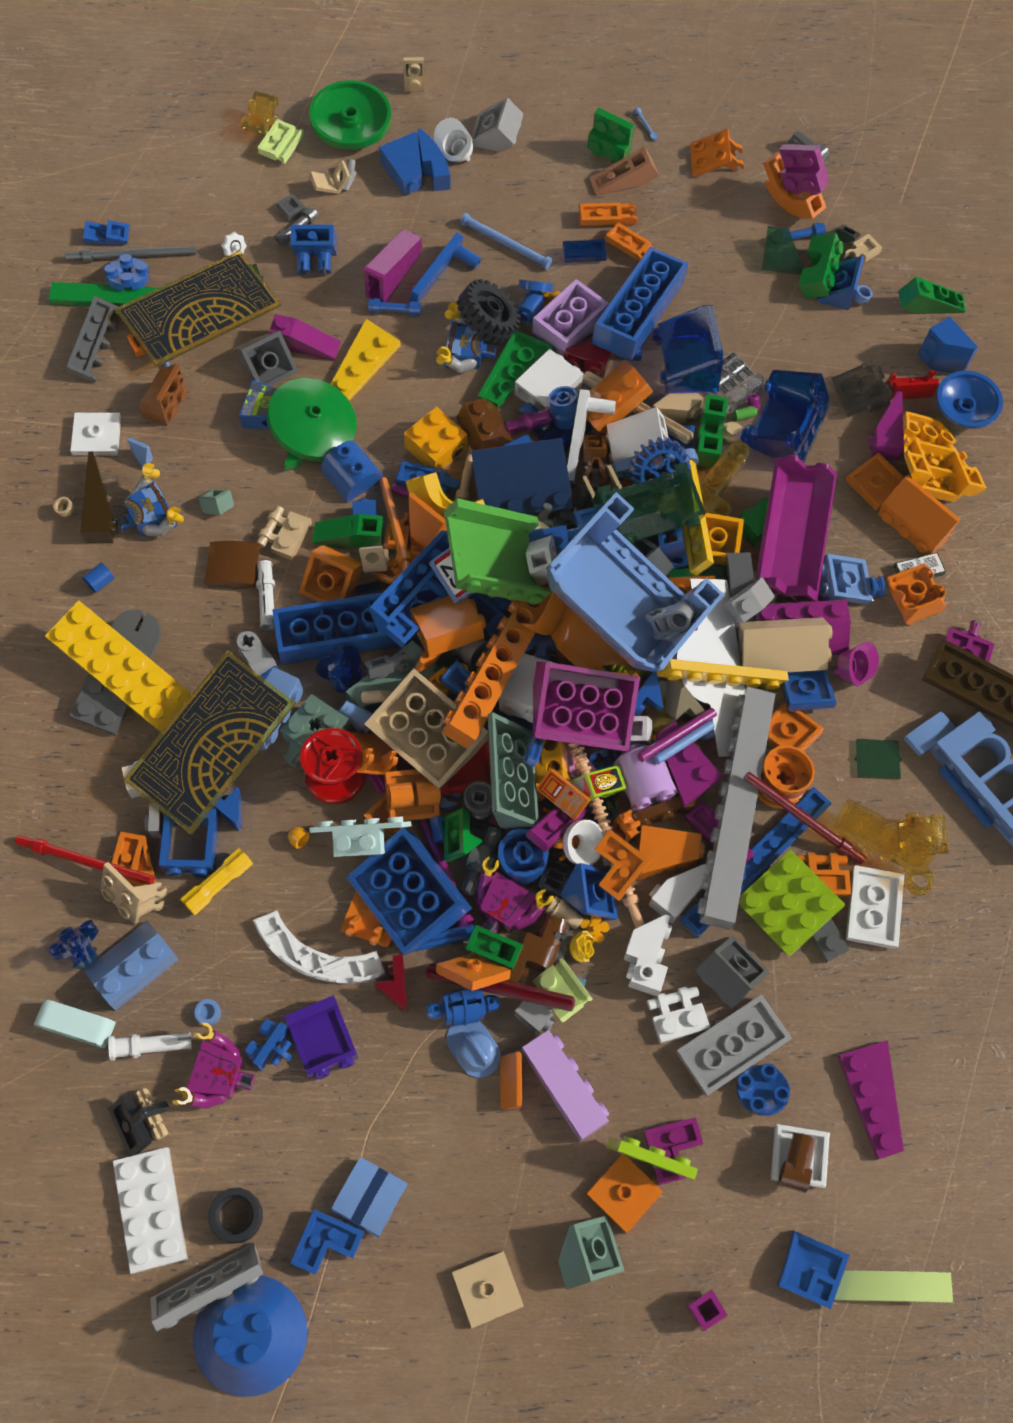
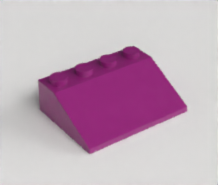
M536 661L533 681V737L629 751L640 677Z

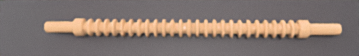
M569 743L568 747L572 748L570 753L574 754L572 759L577 762L575 767L579 768L577 773L581 774V776L590 773L592 768L587 765L589 760L585 759L587 754L582 751L584 747L580 746V744ZM598 797L591 800L589 807H593L591 813H595L596 817H594V820L598 821L597 824L605 836L609 829L612 830L613 827L609 826L611 821L606 818L608 813L604 812L606 809L605 806H602L604 801ZM630 887L624 895L623 903L630 911L635 928H638L645 924L637 904L639 903L638 896L633 893L635 888Z

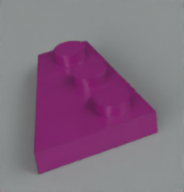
M675 721L658 733L655 738L656 741L678 729L680 726ZM694 742L665 760L673 777L672 781L680 794L683 808L723 778Z

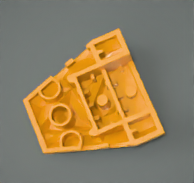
M906 411L903 415L904 459L909 476L938 500L955 502L962 495L973 496L984 492L986 486L980 472L976 467L972 468L966 464L964 460L968 457L964 451L960 454L958 453L957 449L953 446L956 439L942 420Z

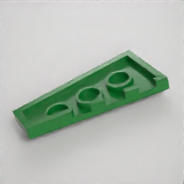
M515 331L478 394V399L484 398L499 408L515 392V381L549 349L554 352V346Z

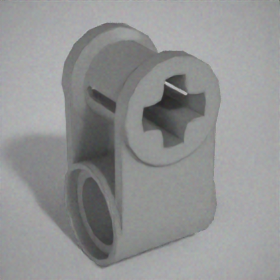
M683 601L649 612L645 619L650 622L654 630V639L659 640L687 630L695 617L696 611L692 604ZM678 614L684 615L686 619L680 618Z
M245 631L239 634L237 637L238 652L252 675L257 678L273 666L277 667L272 655L265 649L255 633Z

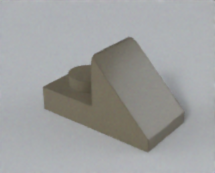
M670 680L665 703V712L676 720L685 712L692 719L694 716L697 717L705 712L683 683L679 680Z

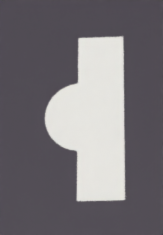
M690 579L692 589L704 579ZM709 579L725 595L698 626V630L694 631L678 650L677 660L741 666L734 620L723 605L724 602L730 599L727 580ZM681 679L696 699L710 704L711 708L716 710L717 716L713 718V723L715 725L714 732L718 757H730L731 752L727 751L730 738H734L735 730L731 729L734 716H738L739 709L736 708V701L738 695L744 693L745 686H727V683L708 684L707 681L688 682V679Z

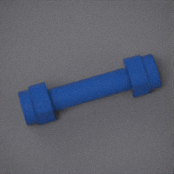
M814 223L810 228L787 232L785 229L776 232L774 240L776 245H787L790 240L826 234V227L824 223Z
M379 298L369 299L368 312H373V314H380V311L402 312L416 317L421 315V303H417V301H410V304L380 302Z

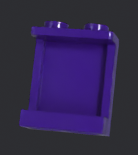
M334 995L284 1016L309 1080L312 1078L315 1081L323 1079L330 1075V1070L337 1067L343 1070L355 1064L354 1060L358 1059V1055Z

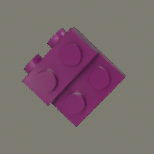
M783 144L779 151L784 164V169L780 174L785 190L792 191L793 194H800L803 191L810 192L811 195L820 194L829 183V178L819 145Z

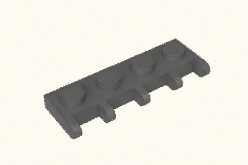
M94 296L66 366V372L89 382H96L97 376L89 372L92 364L99 367L102 366L103 360L96 357L99 346L105 349L109 348L110 342L103 339L106 329L110 331L116 330L117 325L111 322L110 318L112 313L119 316L122 315V308Z

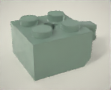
M311 694L280 729L284 740L289 743V750L285 753L284 759L288 764L295 767L300 762V751L305 741L312 734L320 730L339 728L348 732H354L349 719Z

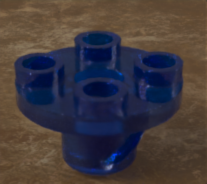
M92 920L85 921L75 929L68 927L58 934L60 939L47 948V952L53 960H62L69 957L73 963L72 968H87L95 962L98 956L96 953L97 948L93 947L90 943L97 936L99 930Z

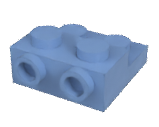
M832 554L824 556L819 595L823 597L824 601L847 600V603L865 605L873 601L866 560Z

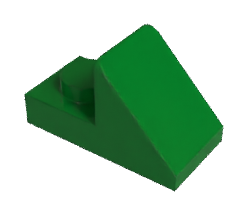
M461 808L444 816V861L450 862L464 856L482 843L481 839L470 834V811Z
M475 925L465 949L501 966L514 969L523 944Z

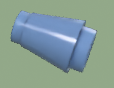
M346 700L339 713L347 717L351 725L358 732L361 731L366 734L369 728L364 724L372 716L373 712Z

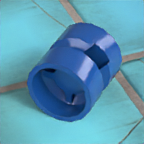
M569 386L557 387L551 391L548 397L553 423L560 429L574 428L578 405L577 391Z

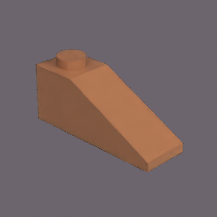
M643 147L589 178L595 194L601 195L642 186L658 177L659 174L653 159L646 148Z

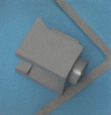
M523 1001L515 1010L514 1016L537 1036L542 1031L550 1030L556 1022L553 1019V1009L548 1006Z

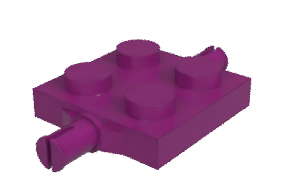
M976 620L970 621L968 631H959L951 627L948 629L945 640L990 662L995 643L984 640L977 635L980 622L976 623Z

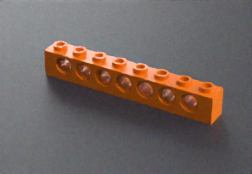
M548 584L541 585L546 589H550ZM552 593L543 599L542 602L531 604L532 606L528 602L518 600L510 603L507 611L510 612L508 617L504 616L497 626V629L500 630L497 635L493 634L486 645L489 648L487 654L483 652L475 665L479 668L476 673L472 671L465 681L468 687L465 691L461 690L456 697L454 703L457 706L454 711L450 709L445 716L443 723L446 725L441 733L466 749L476 740L488 719V713H491L535 634L534 631L520 624L518 620L521 623L535 624L544 612ZM475 693H477L481 697V699L477 698ZM464 712H466L467 714H469V716L471 717V719L467 718V717L464 715Z

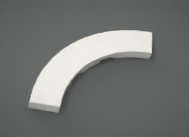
M277 910L253 920L258 933L273 954L284 964L307 977L334 984H357L386 977L377 951L359 956H329L297 940L287 929Z

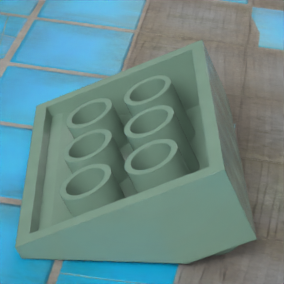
M493 712L488 713L493 814L500 828L508 831L520 828L531 829L538 823L535 767H530L529 764L524 763L531 730Z

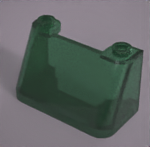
M687 462L675 465V472L668 474L663 472L658 478L619 489L616 486L611 491L609 485L600 487L593 498L596 512L616 492L634 508L631 514L616 529L632 545L635 544V541L687 526V528L698 526L701 523L700 520L706 514Z

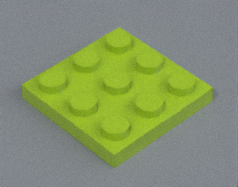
M790 849L740 895L738 905L790 957L845 906V903Z

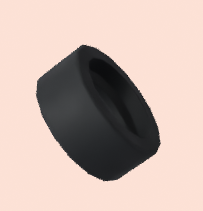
M229 1188L219 1193L212 1201L208 1211V1222L212 1232L219 1239L231 1244L243 1243L251 1239L259 1231L263 1221V1209L259 1199L250 1191L242 1188ZM232 1199L245 1200L252 1210L250 1224L245 1230L238 1233L226 1231L220 1222L222 1207Z

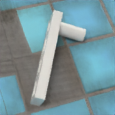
M580 389L567 465L569 481L572 484H576L588 411L612 415L615 413L616 401L590 397L589 390Z

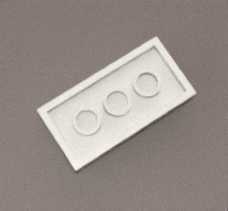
M166 1147L113 1161L130 1274L188 1260L169 1148Z

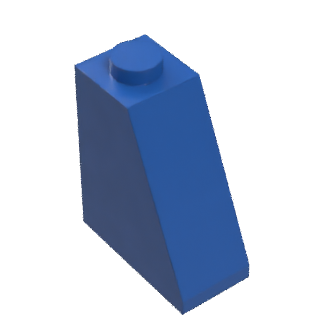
M416 131L379 147L381 164L404 196L422 188L421 163Z

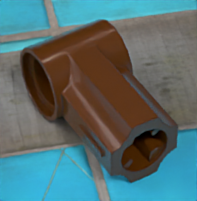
M796 1132L792 1134L787 1159L783 1162L779 1173V1185L803 1193L807 1192L812 1178V1169L810 1167L817 1141L812 1136Z

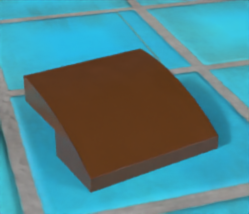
M248 541L210 542L204 583L208 587L230 585L234 589L254 587L260 544Z

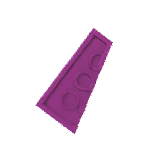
M888 1040L839 1055L837 1058L876 1160L903 1152L904 1147Z

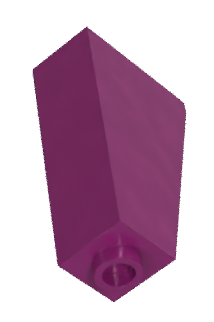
M403 229L364 268L366 298H379L380 302H388L421 254L422 237Z

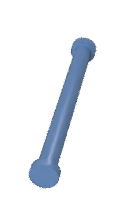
M468 213L462 216L460 221L462 226L465 227L467 225L537 262L545 270L550 267L552 263L551 257H544L470 218L471 216Z

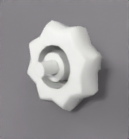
M236 232L224 236V241L221 244L224 255L234 257L238 254L243 256L244 250L247 247L244 237Z

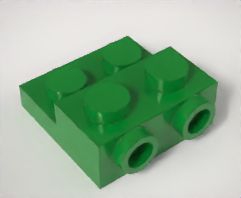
M598 107L594 113L593 128L588 134L587 148L592 150L594 155L604 156L614 164L630 155L635 124Z

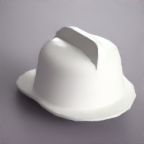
M445 118L440 121L434 131V141L444 157L453 162L470 161L473 143L469 132L455 118Z

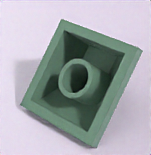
M607 1215L569 1226L558 1260L566 1290L625 1271Z

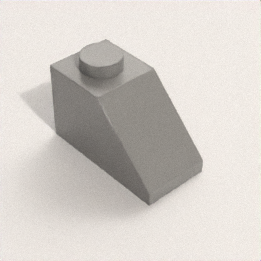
M760 577L724 602L723 605L735 623H744L763 610L775 596L763 577Z

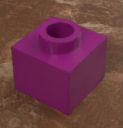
M708 1290L686 1305L701 1331H706L728 1316L713 1290ZM703 1305L708 1306L710 1310L709 1315L706 1317L700 1312Z

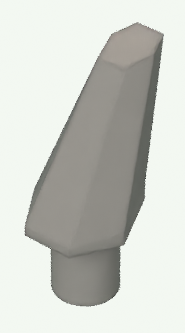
M352 159L347 160L346 167L350 177L343 187L344 190H349L357 174L354 171L356 161Z

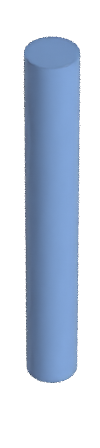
M711 720L707 721L653 756L654 762L659 765L715 728L714 723Z

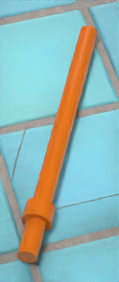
M382 477L379 479V484L398 553L396 555L397 563L403 572L411 564L412 560L410 553L406 550L388 479Z

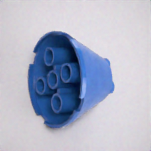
M260 1275L254 1283L236 1288L228 1297L210 1302L198 1313L193 1334V1346L197 1363L205 1377L218 1389L228 1394L251 1397L268 1393L283 1384L298 1367L307 1343V1321L300 1302L286 1285L276 1279Z

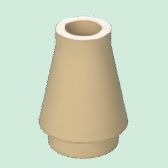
M555 896L553 902L545 910L546 914L567 921L569 923L568 926L574 930L579 927L584 919L563 897Z

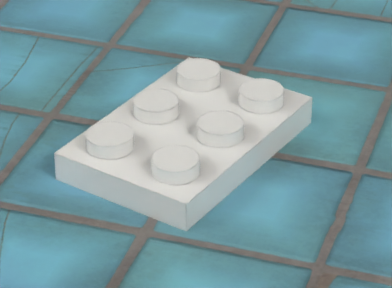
M854 865L851 876V895L849 897L845 940L891 949L898 948L904 874Z

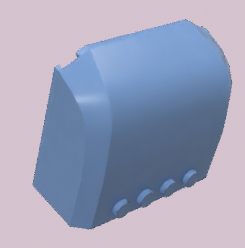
M616 492L546 567L548 583L551 591L633 668L659 672L664 669L725 594L708 578L704 579L686 594L675 586L616 530L634 510ZM683 601L689 602L694 606L696 614L687 630L672 634L663 639H654V630L650 622L645 619L649 612ZM678 614L680 618L686 619L684 615Z

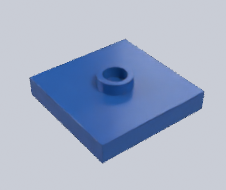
M827 670L787 672L789 680L782 683L781 687L788 711L836 707L837 702Z

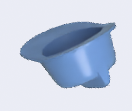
M480 1021L466 1026H450L447 1033V1044L462 1069L468 1075L476 1078L491 1075L498 1068L500 1050L486 1027Z

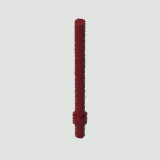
M750 771L745 774L743 780L833 844L835 850L839 853L848 855L859 864L865 861L866 856L852 847L850 841L834 834Z

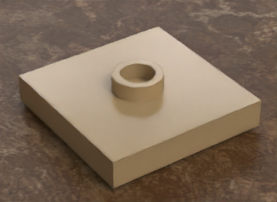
M504 1251L452 1272L471 1328L524 1307Z

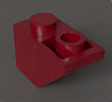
M592 339L566 348L564 352V360L569 364L578 367L580 371H590L603 378L612 358V352L592 344Z

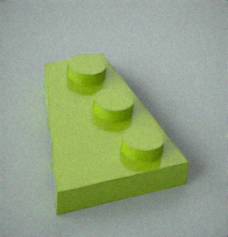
M627 1136L624 1137V1140L612 1138L608 1140L606 1146L608 1150L627 1154V1156L633 1159L651 1163L655 1167L695 1180L698 1169L690 1166L691 1160L675 1155L674 1160L665 1157L666 1151L654 1146H650L649 1150L639 1147L640 1141Z

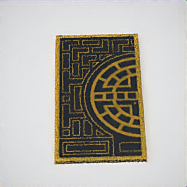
M239 250L115 308V312L145 351L153 365L158 367L281 307V303Z
M227 650L123 780L178 823L187 833L193 834L296 703L292 698L286 696Z

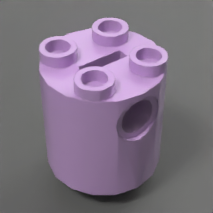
M641 743L630 745L629 751H623L613 765H620L628 788L624 791L630 801L631 809L637 812L673 799L678 792L670 777L665 761L658 765L654 762L653 756L644 762L639 761L637 754L651 746Z

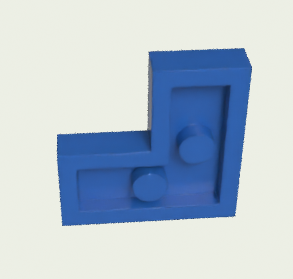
M314 1209L290 1264L317 1275L328 1248L354 1259L365 1232Z

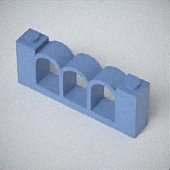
M979 711L936 742L930 752L943 767L947 766L992 819L993 825L1013 847V816L1008 811L1013 806V798L1003 805L984 784L999 773L1007 772L1013 775V760H1010V747L1003 738L993 734L996 729L993 727L992 722ZM977 747H987L996 754L998 764L979 778L962 757Z

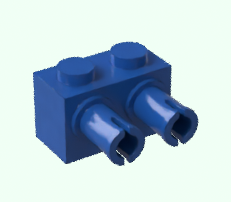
M334 224L291 225L290 246L294 256H297L296 272L303 275V270H305V275L310 273V256H318L317 272L324 275V269L326 270V275L331 273V256H337V233Z

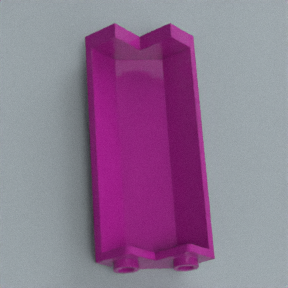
M795 455L775 458L755 581L763 577L774 596L775 594L788 596L787 601L794 603L817 602L837 477V473L826 463L806 466Z

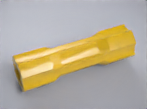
M240 848L236 849L223 861L221 867L204 882L194 886L180 899L181 902L195 916L210 903L215 894L232 879L242 875L253 863Z

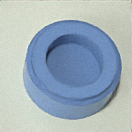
M203 999L196 1004L194 1017L198 1023L203 1022L213 1026L220 1020L221 1008L216 1001Z

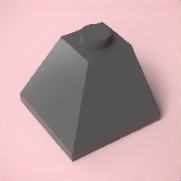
M280 330L253 338L234 348L251 380L271 386L299 372Z

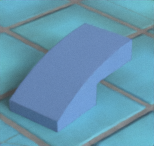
M941 711L914 729L903 739L920 757L930 751L936 742L952 732L956 727Z

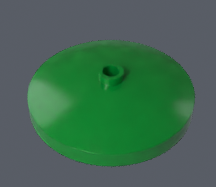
M344 80L327 85L314 96L309 108L310 124L317 137L326 144L340 149L354 150L375 144L386 135L392 120L391 105L386 95L377 87L357 80Z
M298 378L282 384L272 395L267 408V424L273 438L284 450L304 460L323 461L333 448L341 443L353 441L356 433L357 418L352 404L340 390L322 380Z

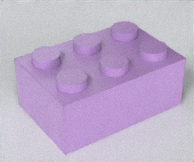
M576 279L533 318L532 334L539 340L553 345L554 351L564 358L566 348L582 343L594 332L596 322L604 313L609 303Z

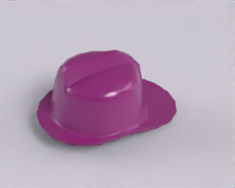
M864 642L854 649L842 652L839 655L838 664L833 669V673L839 674L840 678L845 682L853 683L855 686L862 685L871 679L878 669L879 655L873 643Z

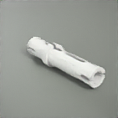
M262 560L257 563L258 581L256 582V587L259 589L260 628L264 631H270L275 629L272 611L274 609L273 589L275 588V581L272 576L273 564L271 561Z

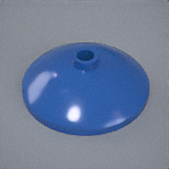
M954 372L945 377L937 389L936 401L939 410L950 422L963 428L979 429L986 427L999 417L1003 408V396L998 386L990 378L978 372Z

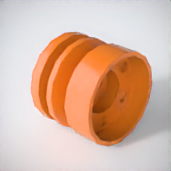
M789 745L778 746L772 749L765 757L761 780L793 804H796L814 780L815 769L809 756L799 748ZM758 790V798L764 804L772 808L783 809Z

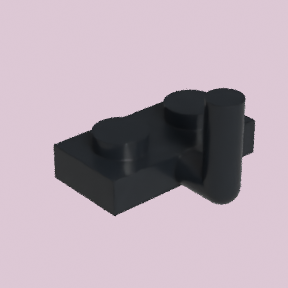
M131 1094L121 1096L108 1107L129 1157L139 1154L152 1143L143 1121L146 1118L167 1112L169 1106L166 1101L141 1108L138 1111Z

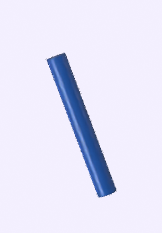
M947 766L942 767L938 771L985 828L991 826L994 823Z

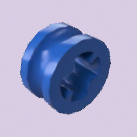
M878 576L877 579L869 577L872 596L878 595L883 597L885 593L884 578L882 576Z

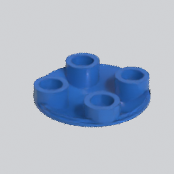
M766 1063L764 1065L752 1066L739 1076L737 1095L741 1104L748 1111L760 1116H770L780 1112L787 1105L790 1097V1087L787 1079L777 1070L776 1066Z

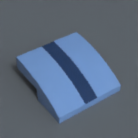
M360 1157L334 1202L331 1211L379 1238L408 1183Z

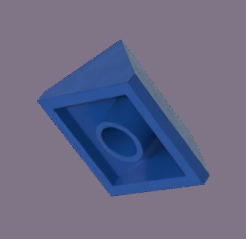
M863 255L839 263V269L836 270L834 277L835 284L831 288L830 296L819 297L817 299L819 303L849 310L857 289L864 261Z

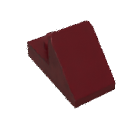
M403 954L393 955V963H388L389 979H394V981L374 983V988L398 1009L405 1012L407 1011L404 958Z

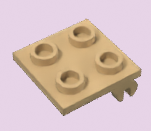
M109 862L104 864L101 894L108 902L112 901L123 918L129 919L135 925L139 922L140 916L150 911H160L164 907V901L155 904L157 900L166 895L167 888L157 891L162 883L158 882L151 885L133 887Z

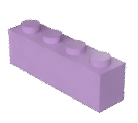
M548 1030L523 1046L521 1053L578 1140L582 1142L609 1122L607 1119L609 1113L601 1101L597 1103L592 1096L594 1090L586 1079L582 1080L576 1072L579 1068L571 1056L567 1058L562 1051L564 1045L558 1035H552Z

